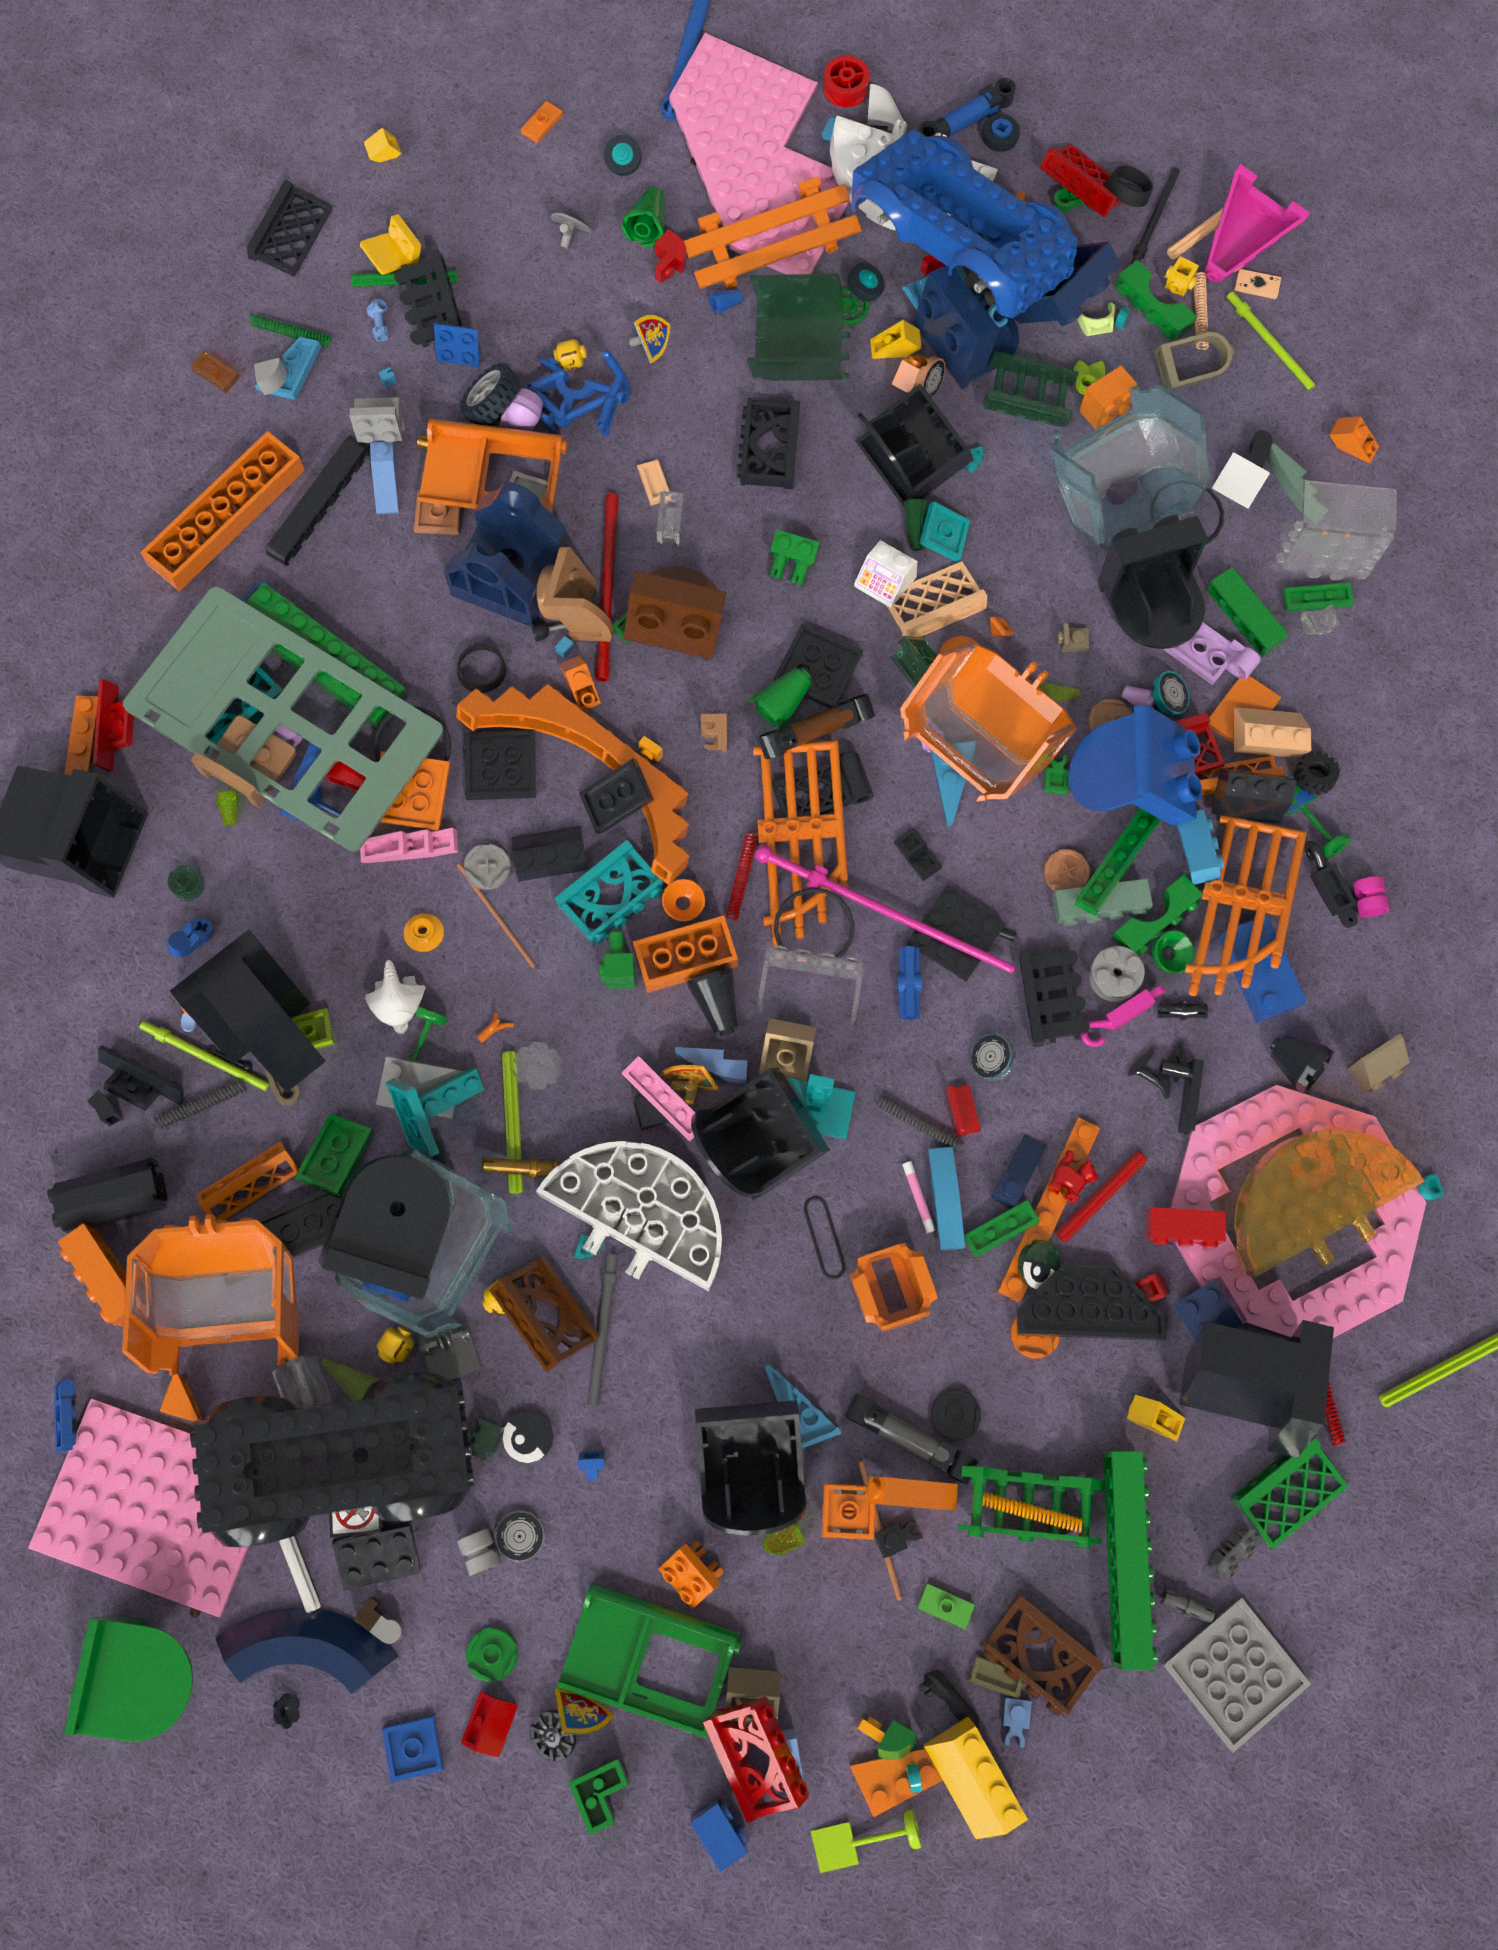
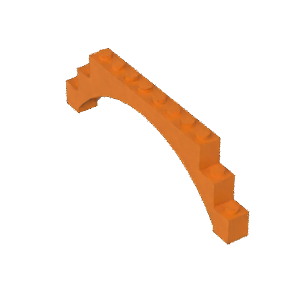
M547 684L529 700L523 692L510 687L493 702L488 695L475 689L457 704L456 718L472 731L484 727H514L546 733L586 750L604 762L613 771L629 760L636 759L654 798V801L642 808L652 834L654 846V860L651 872L669 885L687 867L690 855L687 854L685 849L677 845L686 837L689 824L677 813L685 806L689 793L681 785L669 779L663 771H659L651 765L646 758L633 751L628 744L620 741L610 730L602 727L592 716H588L580 710L578 705L571 703L560 691L553 689Z

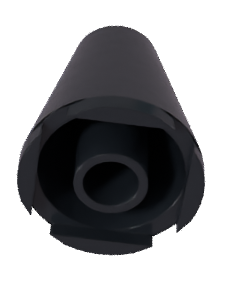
M726 968V974L725 971L719 972L718 970L693 979L694 982L690 980L686 982L714 1033L719 1032L720 1036L733 1033V1028L737 1026L732 968Z

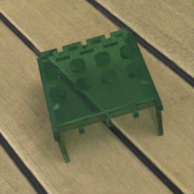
M839 274L750 275V280L757 297V315L760 316L756 318V336L764 337L756 338L755 357L757 358H747L753 378H762L765 381L849 379V373L841 372V361L850 359V354L842 353V339H850L851 333L842 332L843 318L851 317V311L843 310L844 299L852 298V292L842 290Z

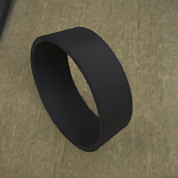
M1131 166L1117 167L1106 182L1107 189L1118 197L1117 200L1133 207L1145 206L1153 190V183L1150 178L1142 171ZM1119 178L1137 184L1143 192L1129 188Z
M475 644L466 648L460 654L457 662V676L460 683L467 690L472 692L477 689L481 693H487L498 688L504 681L506 664L500 653L492 646ZM487 650L495 653L500 658L501 666L497 676L491 681L482 684L472 683L465 679L460 671V664L463 659L474 651Z

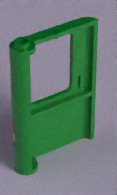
M591 1582L557 1687L707 1738L708 1732L703 1722L716 1709L733 1653L738 1655L742 1639L738 1638L739 1632ZM653 1633H658L718 1654L719 1663L707 1702L704 1706H698L638 1685L637 1677Z

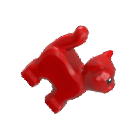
M1068 1150L1066 1156L1057 1165L1048 1190L1058 1195L1061 1187L1066 1188L1067 1192L1064 1199L1073 1204L1078 1201L1079 1193L1085 1188V1185L1097 1180L1098 1174L1096 1173L1095 1166L1091 1164V1159L1083 1163L1079 1167L1078 1172L1068 1165L1074 1158L1073 1151Z

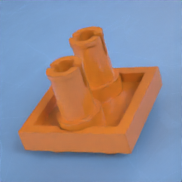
M698 1541L693 1542L690 1547L685 1543L658 1569L665 1581L673 1586L683 1602L688 1604L691 1609L721 1584L717 1578L723 1574L721 1566L713 1572V1569L719 1565L717 1562L711 1561L707 1567L702 1563L700 1558L706 1554V1550L702 1547L696 1552V1549L702 1545Z

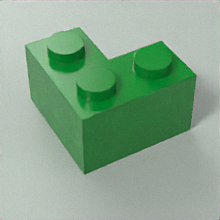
M620 1756L596 1766L569 1781V1786L589 1836L615 1823L616 1818L607 1795L628 1786L630 1782Z

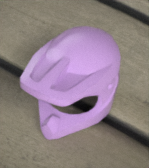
M519 388L518 393L515 394V399L510 401V406L504 408L505 411L502 413L499 427L532 431L540 419L543 401L533 391Z

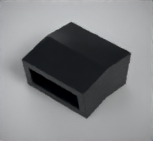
M97 1091L87 1101L96 1110L100 1120L108 1126L123 1120L118 1107L100 1091Z
M644 1096L634 1099L633 1104L641 1130L670 1123Z

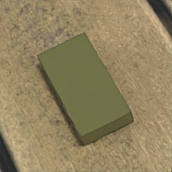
M975 1656L968 1679L969 1682L1019 1699L1023 1686V1681L1018 1679L1015 1682L1003 1672L1006 1667L1002 1664H993L988 1659Z

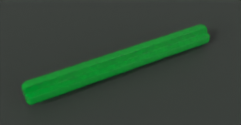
M448 270L451 283H456L458 281L457 270ZM396 272L384 275L380 273L351 275L353 287L399 285L394 279ZM436 274L433 275L434 280H437ZM427 277L412 282L413 285L428 283Z

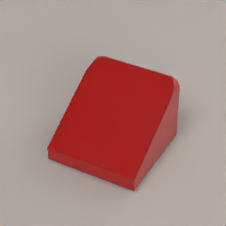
M1160 1272L1134 1283L1147 1295L1146 1298L1151 1303L1170 1295Z

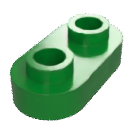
M1065 187L1058 190L1053 199V205L1061 212H1068L1086 204Z

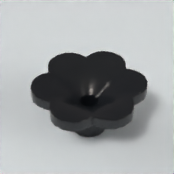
M285 1693L280 1700L275 1701L273 1706L274 1723L280 1724L283 1729H289L293 1722H297L300 1717L298 1711L299 1700L292 1698L291 1694Z

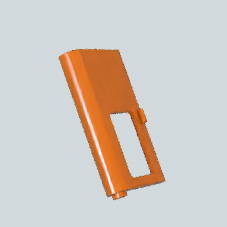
M429 419L427 427L428 448L420 495L417 502L476 510L482 496L490 493L485 491L490 455L503 454L551 462L546 497L539 500L553 515L562 454H566L567 440H563V435Z

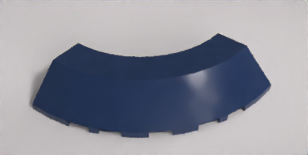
M287 1608L262 1613L244 1620L216 1638L225 1664L239 1683L245 1682L259 1672L273 1666L299 1664L319 1669L331 1675L350 1694H353L398 1658L388 1644L382 1642L356 1621L338 1613L322 1609L307 1613L305 1608Z

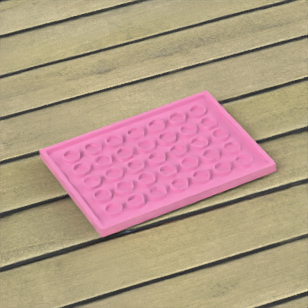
M91 1399L77 1430L76 1444L73 1445V1450L67 1454L28 1549L216 1617H222L249 1546L226 1547L212 1533H202V1528L198 1529L197 1512H201L200 1501L196 1502L194 1488L195 1485L199 1484L198 1474L194 1475L192 1460L196 1458V1448L191 1447L190 1433Z

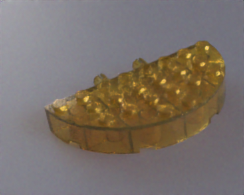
M1326 1129L1303 1133L1281 1142L1258 1161L1259 1163L1247 1176L1238 1197L1234 1228L1237 1234L1238 1254L1247 1276H1259L1308 1247L1312 1248L1321 1266L1330 1264L1329 1261L1333 1262L1336 1258L1325 1242L1326 1237L1352 1223L1363 1243L1372 1240L1371 1237H1377L1366 1217L1368 1213L1423 1183V1178L1401 1152L1383 1140L1363 1132L1346 1129Z

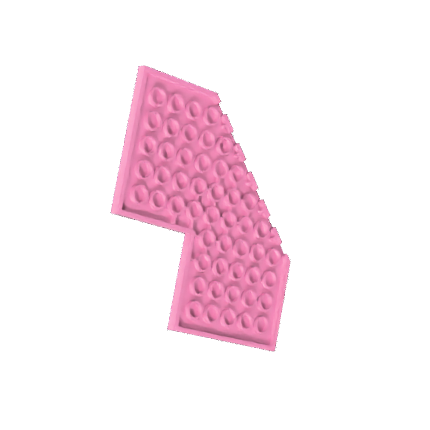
M705 33L672 90L669 102L672 108H674L677 116L676 119L681 131L685 135L689 151L697 164L696 168L702 182L705 184L712 207L714 206L715 211L719 214L721 227L800 200L798 183L819 176L821 181V192L839 186L831 167L785 147L815 93L818 82ZM849 202L826 210L831 223L841 219ZM812 215L728 244L730 250L743 255L814 230L817 227ZM820 246L767 266L807 283L825 249L824 246Z

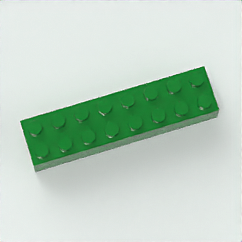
M264 582L245 602L405 701L408 698L405 687ZM280 644L275 645L271 650L296 670H299L305 661ZM324 671L319 672L312 681L351 711L362 698L360 693ZM377 707L366 722L375 729H378L380 722L390 712L382 707Z
M1143 1452L1103 1453L1112 1667L1121 1670H1154V1664L1157 1663V1649L1153 1647L1152 1636L1156 1635L1155 1620L1151 1619V1608H1154L1155 1600L1153 1592H1150L1149 1581L1153 1580V1568L1151 1564H1148V1554H1151L1152 1551L1151 1539L1147 1537V1527L1150 1526V1513L1146 1511L1145 1500L1149 1498L1148 1484H1144V1473H1147L1148 1466L1146 1457H1143Z

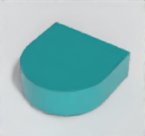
M1436 1173L1426 1175L1418 1180V1191L1424 1199L1430 1201L1445 1196Z
M907 1763L906 1771L910 1791L912 1793L922 1792L917 1763Z

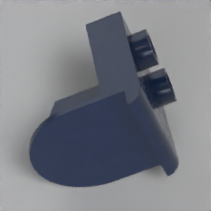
M1109 241L1077 245L1072 275L1068 279L1061 281L1055 289L1048 291L1039 301H1035L1025 312L1018 314L1013 319L1020 324L1058 321L1061 326L1075 321L1083 312L1080 305L1088 297H1094L1102 293L1110 284L1107 277L1121 264Z
M944 266L928 274L922 296L919 298V305L913 324L920 330L921 335L935 354L944 360L945 367L961 389H965L971 380L1001 367L1013 357L1019 344V331L1014 319L1002 316L996 310L993 315L995 321H1001L1003 318L1008 319L1004 326L998 327L987 313L990 306L987 305L984 293L980 292L974 295L955 269H953L952 276L948 274L949 267Z

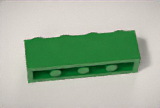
M1231 567L1210 582L1206 591L1261 657H1264L1284 643L1288 637L1285 627L1278 623L1273 617L1271 610L1263 605L1258 599L1257 593L1248 587L1240 573Z

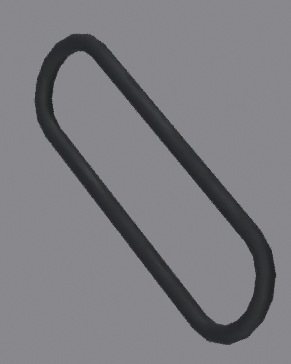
M817 1196L811 1197L804 1204V1214L821 1271L829 1279H838L845 1272V1262L825 1200ZM813 1200L822 1202L842 1265L841 1272L836 1276L827 1274L822 1262L807 1211L808 1204Z

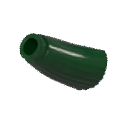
M922 499L907 500L904 502L908 540L912 551H922L925 549V546L919 544L929 503Z

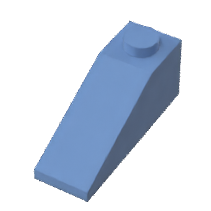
M370 442L376 514L399 513L397 458L393 442Z

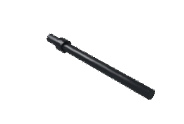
M1176 167L1172 169L1140 243L1135 246L1130 265L1136 260L1140 262L1141 259H1144L1148 251L1147 245L1180 173V170Z

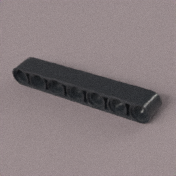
M349 435L269 541L266 547L267 556L285 566L290 564L288 562L300 551L304 540L307 541L315 530V525L320 523L327 514L326 510L336 502L340 496V491L345 489L352 480L351 476L353 473L358 472L365 462L363 461L365 457L370 455V445L364 442H357V439L352 435Z

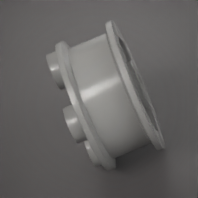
M1122 946L1108 947L1096 956L1090 967V985L1094 992L1104 1000L1110 1002L1126 1001L1141 986L1145 974L1144 965L1140 957L1132 950Z

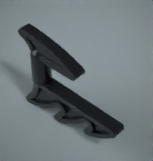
M1182 1042L1177 1043L1167 1059L1168 1061L1177 1062L1176 1058H1178L1179 1063L1183 1064L1184 1050ZM1151 1050L1134 1064L1128 1072V1076L1140 1075L1152 1084H1155L1161 1090L1164 1098L1168 1099L1171 1092L1170 1076L1160 1073L1156 1075L1145 1068L1154 1054V1050ZM1172 1076L1174 1082H1177L1179 1080L1178 1077Z

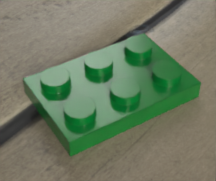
M329 1113L295 1178L305 1184L341 1196L374 1131L369 1127Z

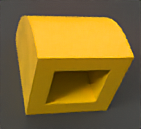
M381 128L364 141L369 159L372 161L383 162L397 158L402 154L396 137L384 128Z

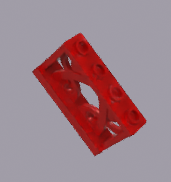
M766 1696L730 1708L717 1709L703 1722L746 1822L755 1821L758 1817L790 1809H799L809 1798L807 1785L799 1773L796 1760L789 1750L785 1735L778 1725L774 1710ZM752 1714L754 1720L749 1724V1728H746V1716ZM739 1717V1725H732L730 1723V1719ZM750 1743L756 1745L770 1756L766 1777L759 1769L748 1765L745 1756L749 1751ZM773 1787L780 1792H784L785 1790L788 1797L780 1796L776 1793ZM768 1793L773 1801L765 1803L763 1796Z

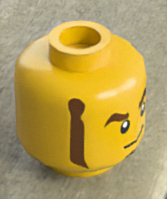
M576 339L558 343L553 351L554 358L559 363L558 367L565 371L582 367L584 358H587L585 346L580 345Z
M399 1325L398 1328L388 1327L377 1343L378 1356L393 1365L396 1362H404L414 1346V1340L410 1337L412 1332L402 1325Z

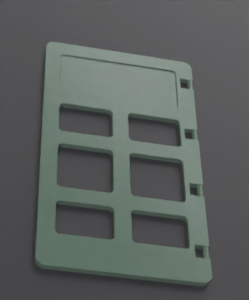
M213 587L205 594L123 701L125 710L131 715L147 723L190 752L201 754L230 770L253 785L261 796L351 852L358 851L363 846L443 735V727L435 719L220 587ZM280 644L305 661L278 698L272 699L249 685L248 681L274 646ZM321 671L326 672L362 695V698L333 735L328 734L292 711V707ZM239 698L262 712L264 716L235 754H230L206 739V736L233 700ZM377 707H382L405 721L406 725L381 760L373 762L349 747V744ZM150 711L160 716L157 722L147 717ZM279 726L288 728L321 749L317 759L293 790L286 789L250 766L251 762ZM210 748L220 753L216 759L206 754ZM340 761L365 776L366 780L340 816L333 818L310 804L308 800L334 764ZM269 785L279 790L276 797L266 792ZM329 823L339 828L336 835L325 829Z

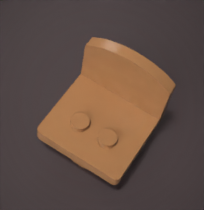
M560 547L555 565H547L541 571L538 579L537 602L541 614L548 620H560L569 630L568 636L572 640L611 641L614 630L611 620L600 608L591 603L596 587V579L570 547Z
M237 716L217 745L230 754H235L257 725L242 716ZM272 734L250 766L278 783L297 752L293 746ZM213 750L210 757L216 759L220 753ZM195 753L190 760L203 776L209 779L212 775L245 794L249 801L259 809L266 801V798L261 796L253 785L209 758ZM269 785L266 792L270 794L274 787Z

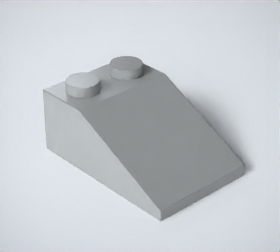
M387 1056L376 1105L394 1108L385 1082L393 1078L414 1087L417 1095H420L463 1071L396 1056ZM455 1106L436 1116L453 1118Z

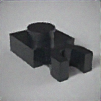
M915 1519L905 1523L902 1529H900L897 1523L874 1533V1538L883 1558L907 1549L906 1541H916L923 1538L921 1533L915 1536L910 1533V1527L917 1524Z

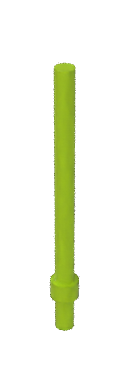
M1233 291L1230 292L1226 298L1236 308L1237 314L1248 321L1308 390L1315 387L1316 384L1251 312V307L1246 302H1242Z
M145 1020L140 1024L139 1028L155 1036L156 1040L164 1044L167 1042L266 1092L270 1087L269 1082L171 1034V1031L164 1027L159 1028Z

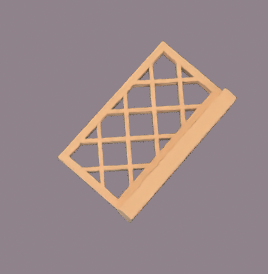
M961 561L912 582L901 595V598H904L902 606L896 604L891 608L887 606L907 643L985 610L987 607V594L984 590L979 589L966 566ZM961 570L963 574L962 580L951 578V573ZM937 579L943 581L944 584L942 589L930 586L931 582ZM947 584L958 585L957 593L945 590ZM963 587L972 589L974 592L968 596L960 594ZM919 588L924 590L922 597L911 595V590ZM927 593L939 594L938 600L926 599ZM943 595L955 598L954 602L950 604L941 603ZM907 601L918 602L917 610L905 607ZM923 604L934 607V610L928 613L920 611ZM904 612L914 615V618L904 623L901 616Z

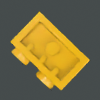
M399 214L391 216L389 233L360 241V247L382 275L402 269L401 265L407 264L409 267L419 263L421 243Z

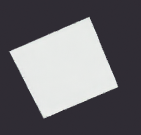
M1233 452L1212 489L1249 508L1270 473Z

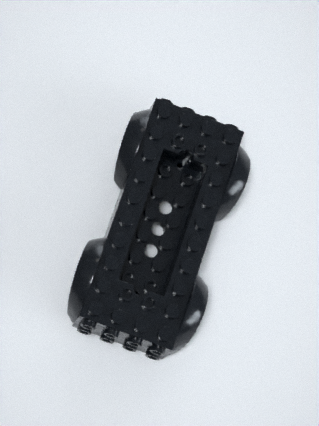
M414 1372L389 1376L372 1383L367 1388L362 1400L299 1410L291 1401L275 1396L244 1397L219 1404L211 1410L204 1424L194 1425V1432L190 1433L191 1447L196 1448V1458L192 1460L194 1475L198 1474L199 1484L195 1485L194 1488L196 1502L200 1501L201 1512H197L198 1529L202 1528V1533H212L223 1546L248 1547L272 1543L297 1535L305 1529L310 1517L372 1507V1510L381 1520L409 1521L437 1516L456 1509L463 1502L467 1492H470V1486H474L473 1470L467 1469V1460H471L470 1444L464 1443V1434H468L466 1417L461 1418V1409L465 1408L463 1391L458 1392L457 1386H452L443 1376L438 1374ZM358 1448H365L368 1451V1459L364 1463H357L353 1458V1453ZM333 1452H339L342 1455V1463L338 1467H331L328 1464V1457ZM306 1456H313L316 1459V1467L312 1471H304L301 1467V1461Z

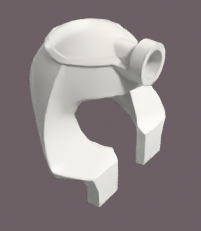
M387 960L383 981L375 982L374 992L366 994L365 1000L378 1019L393 1026L398 1034H404L409 1027L407 1022L412 1019L417 1011L426 987L425 985H417L415 976L404 977L403 984H401L396 974L397 971L395 970L394 963L391 960Z

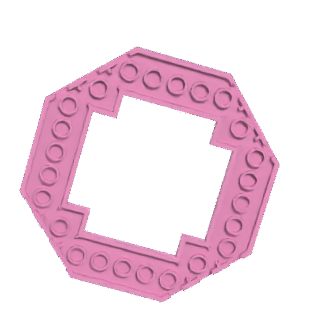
M1275 1085L1195 1126V1131L1191 1132L1189 1136V1142L1170 1208L1214 1211L1209 1202L1230 1192L1218 1171L1219 1169L1299 1129L1306 1142L1313 1141L1324 1144L1331 1139L1333 1140L1379 1218L1382 1226L1362 1236L1374 1258L1292 1301L1280 1279L1258 1290L1227 1233L1226 1241L1218 1245V1248H1204L1203 1244L1193 1243L1192 1247L1178 1246V1242H1175L1200 1288L1221 1276L1247 1318L1246 1324L1291 1338L1302 1320L1334 1327L1333 1338L1403 1301L1426 1201L1420 1195L1418 1187L1375 1116Z

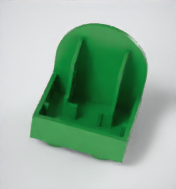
M117 1614L89 1618L82 1643L76 1679L70 1697L64 1734L72 1736L80 1734L127 1742H138L154 1738L167 1731L184 1713L192 1693L193 1669L185 1648L175 1637L166 1631L144 1626L146 1620L144 1618Z

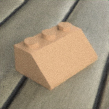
M1234 708V753L1300 758L1311 751V728L1301 713Z

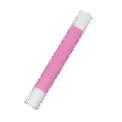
M911 1161L906 1162L902 1165L926 1234L934 1232L936 1230Z

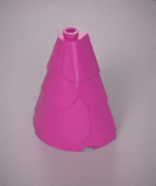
M1242 164L1238 166L1234 173L1228 197L1223 206L1219 226L1214 233L1205 273L1211 282H1222L1252 262L1257 255L1302 224L1310 214V212L1294 201L1286 210L1252 186L1258 176Z

